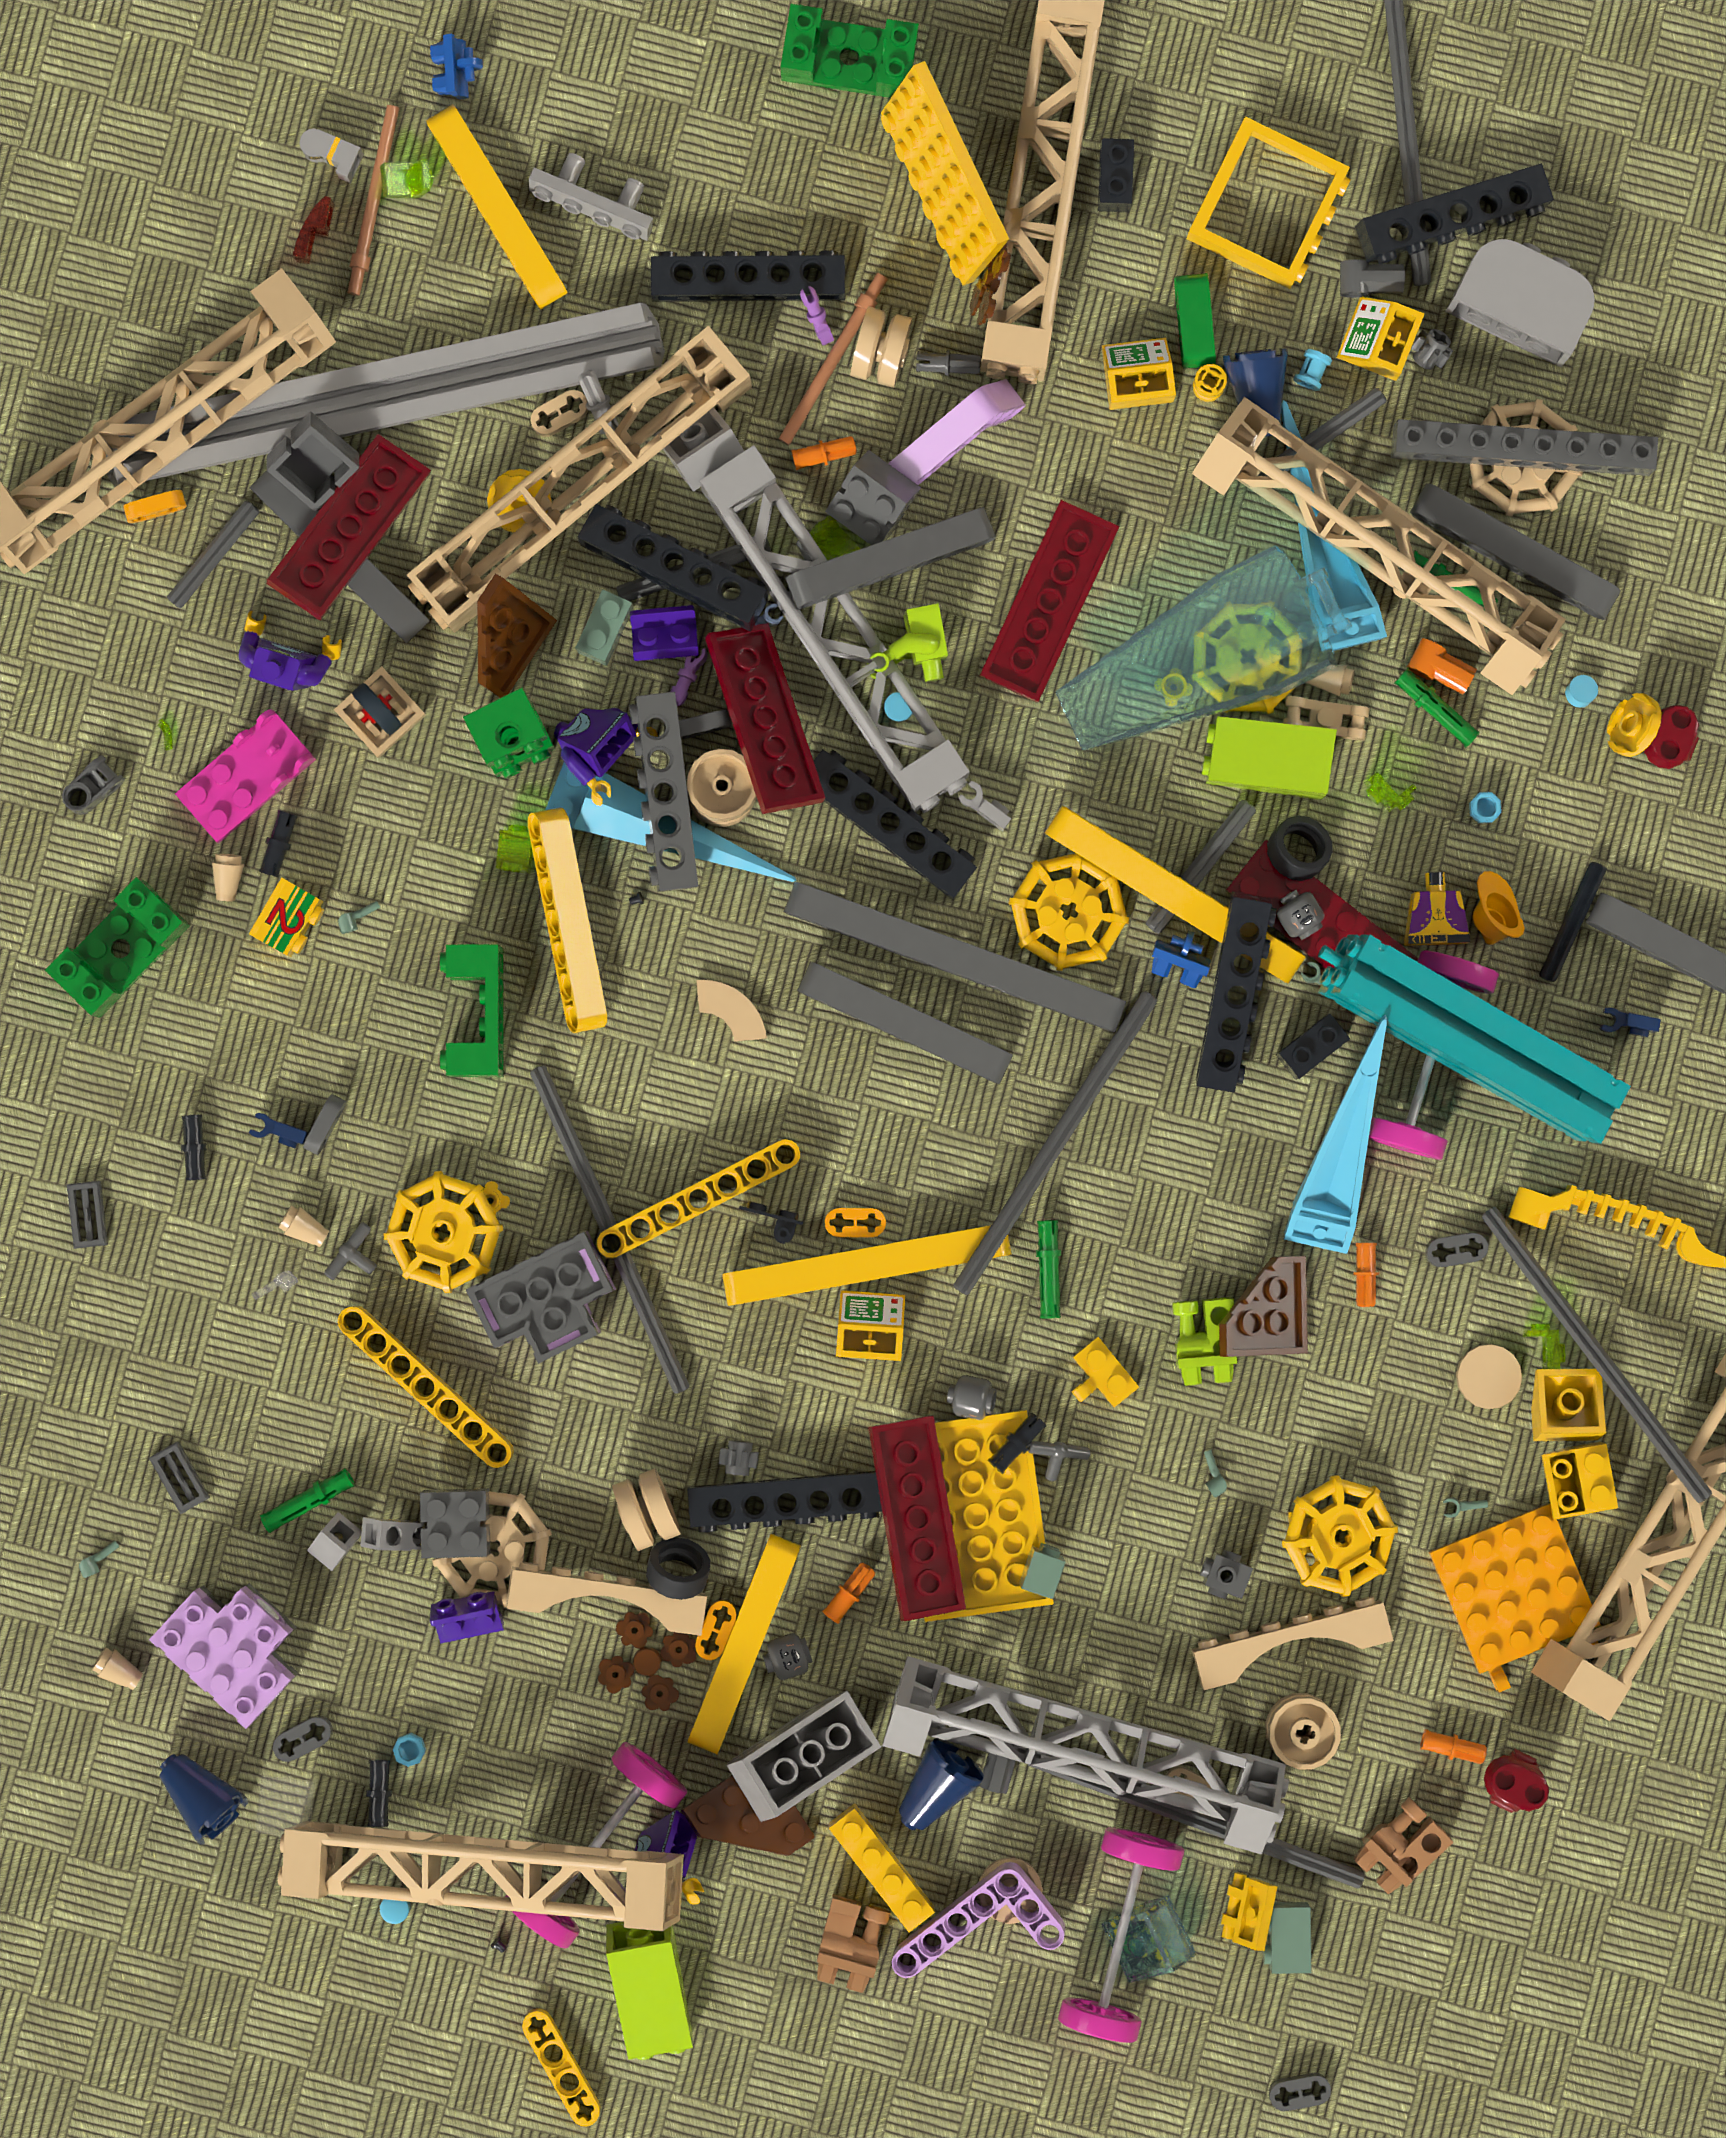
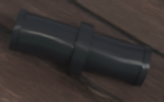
M281 810L277 811L278 814L271 836L266 838L265 843L268 846L259 872L277 878L280 876L279 873L286 851L291 849L292 844H289L298 818L297 815Z
M202 1114L182 1115L184 1144L181 1145V1152H184L185 1180L206 1179L204 1150H207V1143H203Z
M1031 1412L1013 1434L1011 1432L1007 1434L1005 1443L987 1461L994 1468L996 1467L998 1472L1004 1474L1005 1470L1021 1453L1025 1454L1029 1450L1027 1446L1046 1427V1424L1040 1418L1037 1419V1416Z
M369 1760V1789H366V1797H369L367 1826L387 1827L389 1826L388 1801L389 1797H392V1790L389 1789L390 1760Z

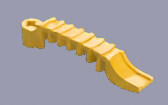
M1567 1185L1565 1191L1552 1196L1518 1187L1508 1218L1545 1230L1551 1211L1559 1209L1569 1211L1571 1204L1578 1206L1576 1212L1587 1215L1591 1202L1597 1203L1594 1216L1604 1219L1609 1206L1615 1208L1611 1220L1622 1223L1626 1212L1632 1213L1633 1215L1628 1226L1635 1229L1639 1228L1643 1218L1649 1219L1650 1221L1644 1234L1652 1238L1655 1237L1660 1224H1663L1667 1227L1658 1246L1668 1250L1676 1231H1679L1680 1233L1676 1240V1250L1682 1259L1698 1265L1726 1268V1257L1706 1249L1698 1240L1695 1229L1681 1223V1219L1673 1216L1671 1218L1664 1215L1665 1213L1658 1210H1648L1646 1206L1641 1204H1630V1201L1625 1199H1613L1608 1194H1594V1191L1584 1189V1191L1578 1190L1573 1185Z

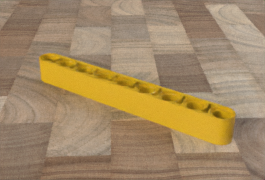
M1063 805L1060 807L1045 834L1222 943L1229 907ZM1251 922L1245 923L1240 928V933L1245 937H1251L1258 931V926ZM1266 932L1265 939L1270 940V948L1267 959L1261 958L1260 967L1289 984L1306 956L1271 933ZM1241 954V956L1245 957L1246 959L1252 962V958L1246 954Z
M991 1225L724 1273L722 1278L727 1305L743 1304L968 1263ZM1008 1235L993 1258L1012 1255Z

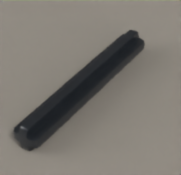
M1591 862L1539 973V976L1548 982H1555L1577 937L1607 871V868L1602 864Z

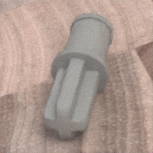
M589 370L579 375V382L588 401L586 408L591 411L596 420L611 408L609 404L611 399L609 395L604 394L595 372ZM616 417L608 423L613 431L619 425ZM603 429L599 430L600 434H605Z

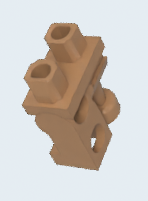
M1410 1797L1402 1803L1401 1807L1404 1811L1389 1824L1377 1825L1370 1834L1368 1833L1362 1839L1364 1845L1354 1857L1355 1862L1366 1872L1378 1861L1387 1868L1375 1880L1387 1894H1390L1402 1884L1407 1887L1414 1878L1422 1873L1454 1843L1451 1837L1430 1816L1408 1840L1402 1835L1413 1820L1416 1823H1420L1427 1816Z
M833 1894L817 1954V1962L819 1963L817 1980L834 1984L839 1968L850 1972L846 1988L863 1993L869 1978H874L879 1959L877 1943L881 1924L886 1925L889 1922L891 1912L880 1907L866 1905L863 1917L868 1920L863 1936L853 1935L860 1912L861 1902Z

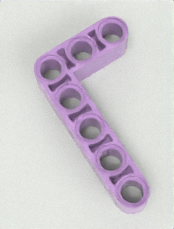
M1007 379L983 385L967 396L888 464L919 485L986 428L1008 421L1018 414L1026 404Z
M1006 1862L901 1942L895 1949L892 1968L900 1977L911 1978L1005 1905L1010 1908L1037 1944L1047 1950H1054L1063 1943L1065 1923L1025 1871L1016 1863ZM1013 1874L1017 1877L1018 1883L1013 1887L1005 1886L1000 1880L1002 1875ZM985 1893L992 1898L993 1902L991 1905L983 1907L977 1904L975 1897L978 1894ZM1026 1899H1031L1037 1902L1039 1908L1034 1912H1026L1022 1909L1021 1903ZM959 1913L965 1916L967 1923L963 1926H955L951 1923L949 1917ZM1046 1925H1053L1058 1929L1059 1934L1054 1938H1048L1043 1935L1041 1929ZM929 1933H934L941 1938L942 1942L937 1946H930L925 1942L924 1937ZM903 1953L912 1954L916 1959V1963L911 1966L903 1965L899 1960V1956Z

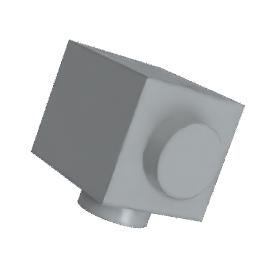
M337 1512L321 1530L307 1551L332 1571L360 1538L362 1531L341 1513Z

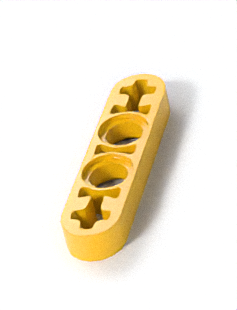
M536 2008L530 2010L526 2014L522 2025L526 2038L572 2120L580 2126L587 2127L593 2125L600 2115L601 2108L595 2093L551 2015L544 2009ZM532 2017H536L537 2020L544 2019L546 2022L542 2028L545 2035L548 2036L552 2032L554 2037L547 2038L541 2045H538L537 2041L541 2040L542 2036L537 2028L530 2029L529 2026L533 2022ZM556 2044L562 2049L563 2056L559 2061L551 2062L545 2057L544 2050L548 2045ZM566 2073L575 2074L579 2080L578 2087L574 2090L564 2089L560 2083L561 2076ZM583 2089L586 2091V2094H582V2101L586 2106L592 2105L594 2107L589 2118L585 2114L579 2115L577 2113L580 2110V2103L577 2098L573 2102L569 2100V2098L577 2096Z

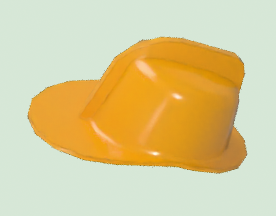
M1484 871L1477 880L1480 901L1473 911L1472 919L1475 926L1481 932L1488 945H1493L1508 936L1512 938L1521 937L1524 934L1525 927L1511 887L1499 874L1492 871Z

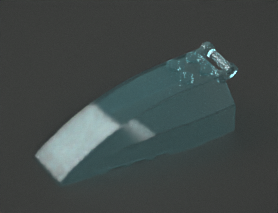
M1274 545L1216 574L1187 595L1180 603L1157 617L1158 619L1132 635L1125 643L1110 651L1096 664L1088 667L1059 688L1055 693L1082 751L1272 698L1338 667L1329 638L1352 628L1349 618H1344L1327 581L1329 576L1326 569H1319L1301 578L1283 548ZM1312 585H1315L1333 623L1324 628L1306 589Z

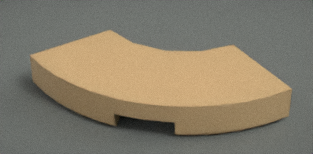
M696 980L700 1013L713 1014L724 1020L730 1027L735 1042L767 1039L766 1029L759 1012L744 994L721 982Z

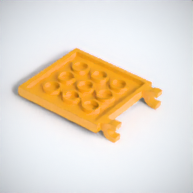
M1550 1503L1429 1552L1479 1674L1486 1671L1489 1672L1495 1690H1498V1692L1511 1688L1501 1665L1547 1647L1551 1639L1560 1642L1574 1636L1592 1607L1557 1519H1553ZM1599 1621L1597 1622V1624L1595 1625V1627H1597V1626L1600 1625V1622H1599Z

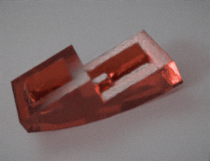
M324 196L305 220L293 251V257L296 262L309 265L315 235H329L335 206L331 197Z

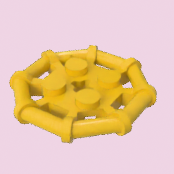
M1076 853L1032 862L1030 871L1013 898H1009V905L1012 907L1020 942L1018 945L1020 948H1025L1056 967V971H1063L1065 968L1099 960L1101 962L1105 961L1107 953L1125 924H1129L1130 919L1126 915L1118 879ZM1072 867L1070 878L1052 881L1048 874L1049 872ZM1082 869L1101 881V883L1096 888L1091 887L1078 878L1080 870ZM1040 879L1046 885V888L1037 902L1028 900L1027 898ZM1108 890L1113 913H1103L1099 894ZM1072 902L1076 905L1075 911L1078 915L1076 918L1070 916L1068 920H1065L1062 917L1064 912L1060 907L1062 904L1068 906ZM1025 909H1035L1039 928L1033 932L1030 931ZM1101 920L1111 923L1098 943L1092 935ZM1042 934L1048 936L1060 944L1058 952L1056 953L1037 941V939ZM1086 941L1090 948L1089 950L1066 955L1067 945Z
M435 1171L427 1179L405 1190H399L395 1194L397 1200L387 1232L383 1233L384 1240L388 1241L403 1271L402 1276L406 1280L413 1279L442 1289L444 1293H452L454 1288L482 1274L487 1275L490 1272V1263L500 1231H503V1224H500L483 1192L484 1187L482 1185H474L444 1175L442 1171ZM445 1189L466 1195L461 1203L444 1198ZM433 1190L435 1200L420 1207L414 1200ZM473 1203H475L485 1223L484 1225L476 1226L475 1218L468 1210ZM408 1209L413 1212V1217L408 1231L401 1230ZM446 1224L448 1226L447 1230L450 1231V1237H445L443 1241H440L439 1234L435 1232V1228ZM486 1234L480 1255L478 1256L471 1252L476 1235ZM409 1239L410 1243H413L417 1255L414 1260H411L402 1240ZM463 1258L471 1264V1266L452 1275L451 1264ZM424 1261L440 1266V1275L420 1267Z
M1334 1475L1330 1477L1329 1481L1304 1496H1297L1293 1501L1295 1506L1286 1537L1282 1540V1547L1286 1548L1301 1577L1300 1583L1305 1587L1314 1586L1339 1593L1341 1597L1350 1596L1353 1590L1378 1575L1383 1576L1386 1573L1385 1566L1395 1533H1398V1525L1393 1523L1380 1497L1381 1491L1376 1486L1368 1487L1341 1479L1339 1475ZM1344 1493L1360 1497L1361 1501L1358 1506L1344 1503ZM1332 1495V1504L1320 1511L1313 1507L1314 1504ZM1371 1508L1380 1524L1373 1527L1367 1515ZM1307 1514L1312 1517V1521L1307 1526L1308 1535L1307 1537H1299L1305 1515ZM1339 1529L1342 1531L1347 1530L1348 1532L1344 1537V1544L1338 1541L1335 1542L1336 1532ZM1376 1536H1381L1375 1557L1373 1558L1370 1556L1372 1550L1369 1549L1371 1541L1374 1542ZM1310 1547L1316 1559L1311 1566H1309L1301 1548ZM1365 1562L1368 1567L1355 1575H1350V1570ZM1329 1567L1339 1570L1338 1579L1321 1575L1324 1568Z

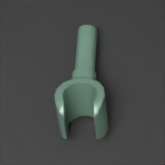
M375 901L355 912L342 914L338 920L340 932L345 934L358 930L356 919H360L379 909L378 902Z
M1308 962L1307 964L1314 968L1317 974L1309 978L1301 972L1303 980L1307 983L1316 982L1322 985L1320 984L1322 974L1319 966L1314 962Z
M1208 1450L1204 1454L1210 1473L1214 1478L1205 1484L1213 1497L1216 1498L1226 1491L1227 1484L1217 1468L1212 1450Z
M1448 1497L1443 1501V1503L1453 1502L1457 1505V1510L1454 1513H1444V1516L1448 1518L1456 1517L1460 1511L1488 1508L1487 1500L1459 1502L1454 1497Z
M113 1541L100 1552L83 1559L79 1563V1569L84 1578L100 1572L96 1562L103 1560L120 1546L117 1542Z

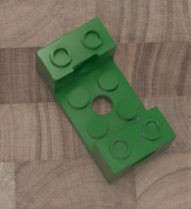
M790 4L780 66L781 81L891 98L914 65L919 24L887 19L885 29L825 20L823 19V8ZM846 50H854L859 55V60L854 65H846L840 59L841 54Z
M523 688L463 717L486 765L492 768L497 777L503 775L505 779L510 778L522 771L520 766L530 761L535 765L550 758V751L555 749L532 701ZM518 739L516 743L510 745L512 741ZM523 750L525 751V752H524L523 754H521V755H515V754H517V753H519V752H521V751H523Z
M135 877L114 899L118 905L75 949L67 947L45 969L82 1008L94 1017L101 1018L191 926L146 881ZM119 940H126L130 945V952L124 958H117L113 953V946Z
M498 944L446 945V952H440V971L446 973V978H450L452 981H485V985L479 986V1002L485 1006V1017H480L479 1034L480 1037L485 1038V1043H446V1050L440 1051V1069L446 1071V1076L504 1077V948Z

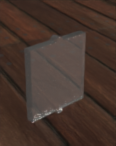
M290 1775L285 1778L262 1776L255 1833L278 1835L281 1839L285 1829L305 1821L311 1822L316 1781L292 1779Z

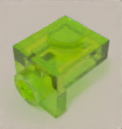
M419 159L415 163H383L380 166L383 198H420L429 192L432 187L433 173L428 167L427 159Z
M830 515L823 521L818 522L809 532L827 560L860 550V547L839 527L836 520Z
M1378 772L1364 782L1368 787L1365 790L1368 797L1376 805L1382 803L1389 812L1395 807L1401 811L1415 799L1411 794L1417 789L1414 784H1411L1398 796Z
M1543 1323L1531 1324V1330L1523 1331V1337H1542L1543 1369H1560V1363H1565L1566 1351L1565 1344L1560 1343L1559 1330H1551L1550 1324Z

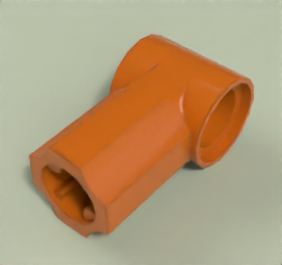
M1425 638L1421 639L1407 665V668L1416 675L1427 680L1434 679L1462 695L1466 692L1477 671L1476 668L1449 655L1447 650L1441 645Z

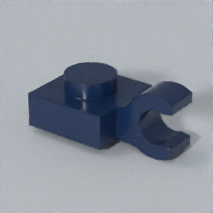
M1605 1008L1602 1013L1610 1014L1614 1018L1611 1026L1600 1025L1599 1030L1610 1033L1618 1030L1620 1027L1630 1029V1035L1648 1038L1649 1032H1659L1661 1019L1623 1013L1615 1008Z
M256 1113L255 1117L264 1121L265 1128L260 1132L252 1129L249 1131L252 1136L257 1138H264L269 1134L279 1136L278 1143L292 1148H296L298 1143L304 1145L309 1134L308 1131L275 1121L263 1113Z

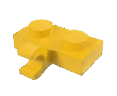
M1096 1337L1072 1357L1088 1376L1085 1381L1071 1391L1079 1402H1082L1098 1388L1112 1407L1115 1408L1139 1388L1137 1383L1099 1337Z

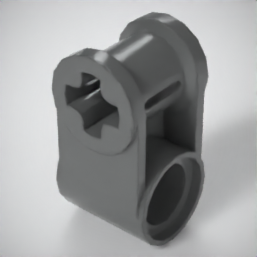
M103 755L87 765L82 773L63 790V803L75 814L84 815L91 812L125 781L122 775L117 776L105 763L106 758ZM99 772L107 778V781L99 775ZM77 791H85L87 794L86 802L81 806H73L71 802L73 794Z

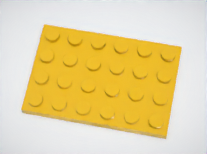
M923 61L913 65L882 110L881 121L885 131L891 134L895 142L897 157L907 167L912 188L918 191L923 201L922 207L925 216L932 220L935 226L939 245L946 250L950 258L952 273L956 278L960 279L964 286L977 279L1007 243L1009 237L928 66Z
M1027 1410L987 1415L983 1420L962 1418L935 1422L966 1610L925 1617V1622L1054 1604L1053 1599L1021 1589L1019 1584L1031 1547L1039 1548L1041 1543L1045 1544L1033 1454H1030L1028 1451L1025 1454L1021 1453L1005 1470L1004 1474L998 1472L997 1468H994L987 1461L1005 1443L1007 1434L1009 1432L1013 1434L1028 1417Z

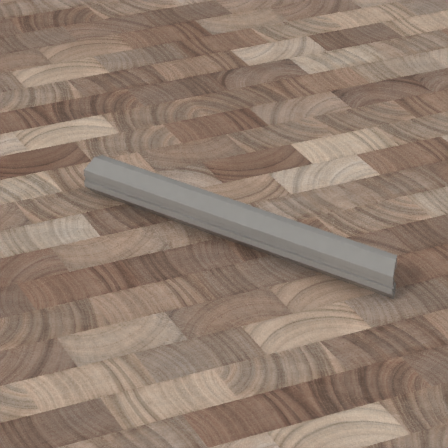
M637 303L280 382L148 480L269 454L286 436L291 439V430L310 411L342 438L580 385L579 375L589 370L595 372L599 381L661 367L665 353L659 323L647 304ZM235 392L208 398L206 402L216 413L241 393ZM201 404L185 415L182 430L184 436L210 417ZM158 410L136 414L124 424H152L155 421ZM170 428L155 440L166 441L169 437ZM119 435V437H135L130 435ZM136 451L122 461V463L132 475L158 455L154 452ZM116 467L107 473L114 487L126 480Z

